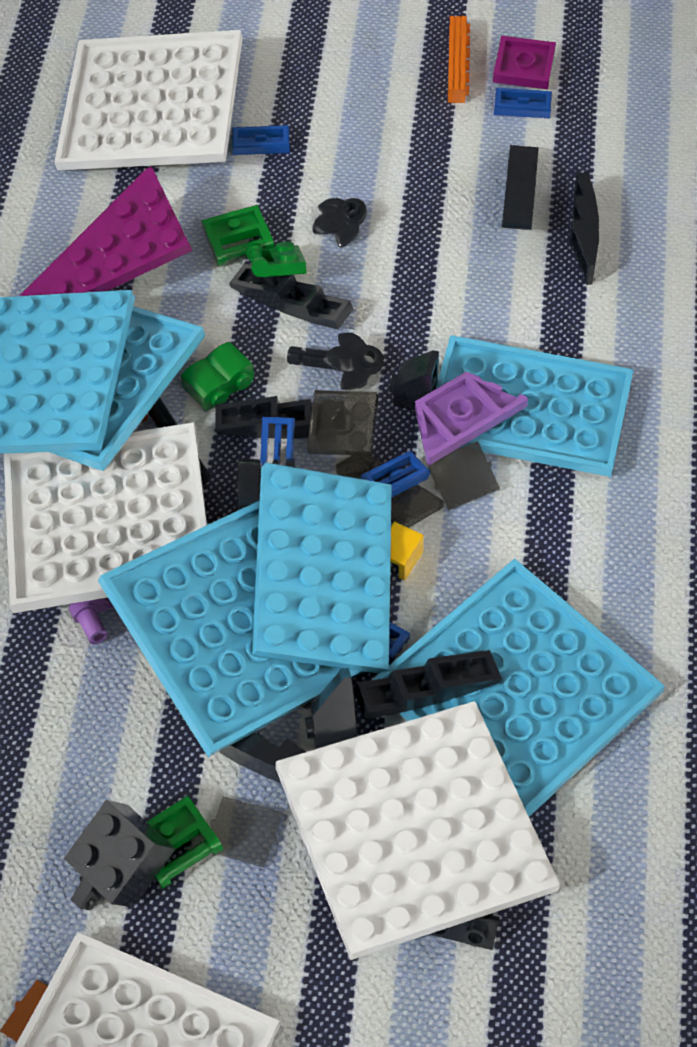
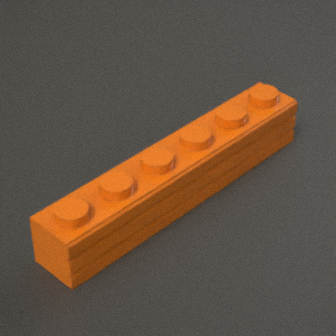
M450 16L448 103H465V97L469 96V85H466V83H469L470 72L466 71H469L470 60H466V58H470V48L466 47L470 46V36L467 35L470 34V23H467L466 16Z

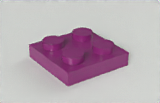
M501 35L492 83L548 90L556 42Z

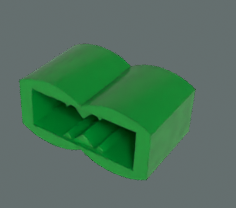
M226 342L215 348L205 359L192 364L181 374L182 387L205 411H208L217 404H224L230 394L246 389L252 383L254 369L253 364L233 344Z

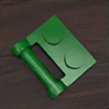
M258 205L201 220L202 229L211 247L217 266L227 264L228 260L246 256V247L250 243H258L262 248L275 247L273 238ZM252 237H260V239L230 247L227 249H223L222 247L224 245H228Z
M292 242L277 243L276 247L262 248L258 243H250L246 247L245 253L249 261H251V270L257 277L307 274L304 256L299 246L294 245Z
M188 796L147 821L176 849L199 834L204 840L171 863L162 867L154 878L162 890L172 884L171 879L211 853L215 856L224 850L220 840Z

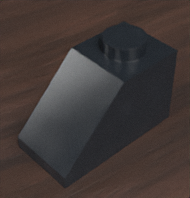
M432 350L402 362L399 373L393 374L390 381L389 392L393 393V406L415 410V401L436 389L439 351Z
M349 667L341 668L310 705L311 717L305 718L307 739L314 738L316 749L357 737L352 679Z

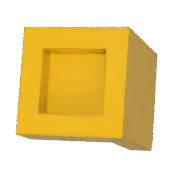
M394 521L391 526L390 562L399 566V578L405 581L423 553L424 535Z

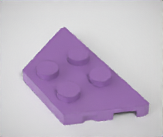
M464 372L416 400L415 411L427 464H433L528 407V398L522 394H519L517 398L503 392L502 386L483 381L479 376Z

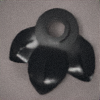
M329 198L318 205V209L322 214L316 218L312 231L315 235L334 233L338 246L340 248L346 246L360 232V224L364 222L367 214L365 203L358 198L347 200Z
M353 333L338 334L340 346L330 349L324 356L323 362L343 372L340 382L341 390H357L367 384L370 375L377 374L382 369L384 357L378 348L367 345L360 336ZM364 356H370L374 362H367Z

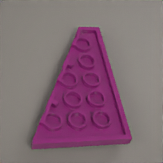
M152 166L145 169L19 296L108 291L191 252L192 248Z

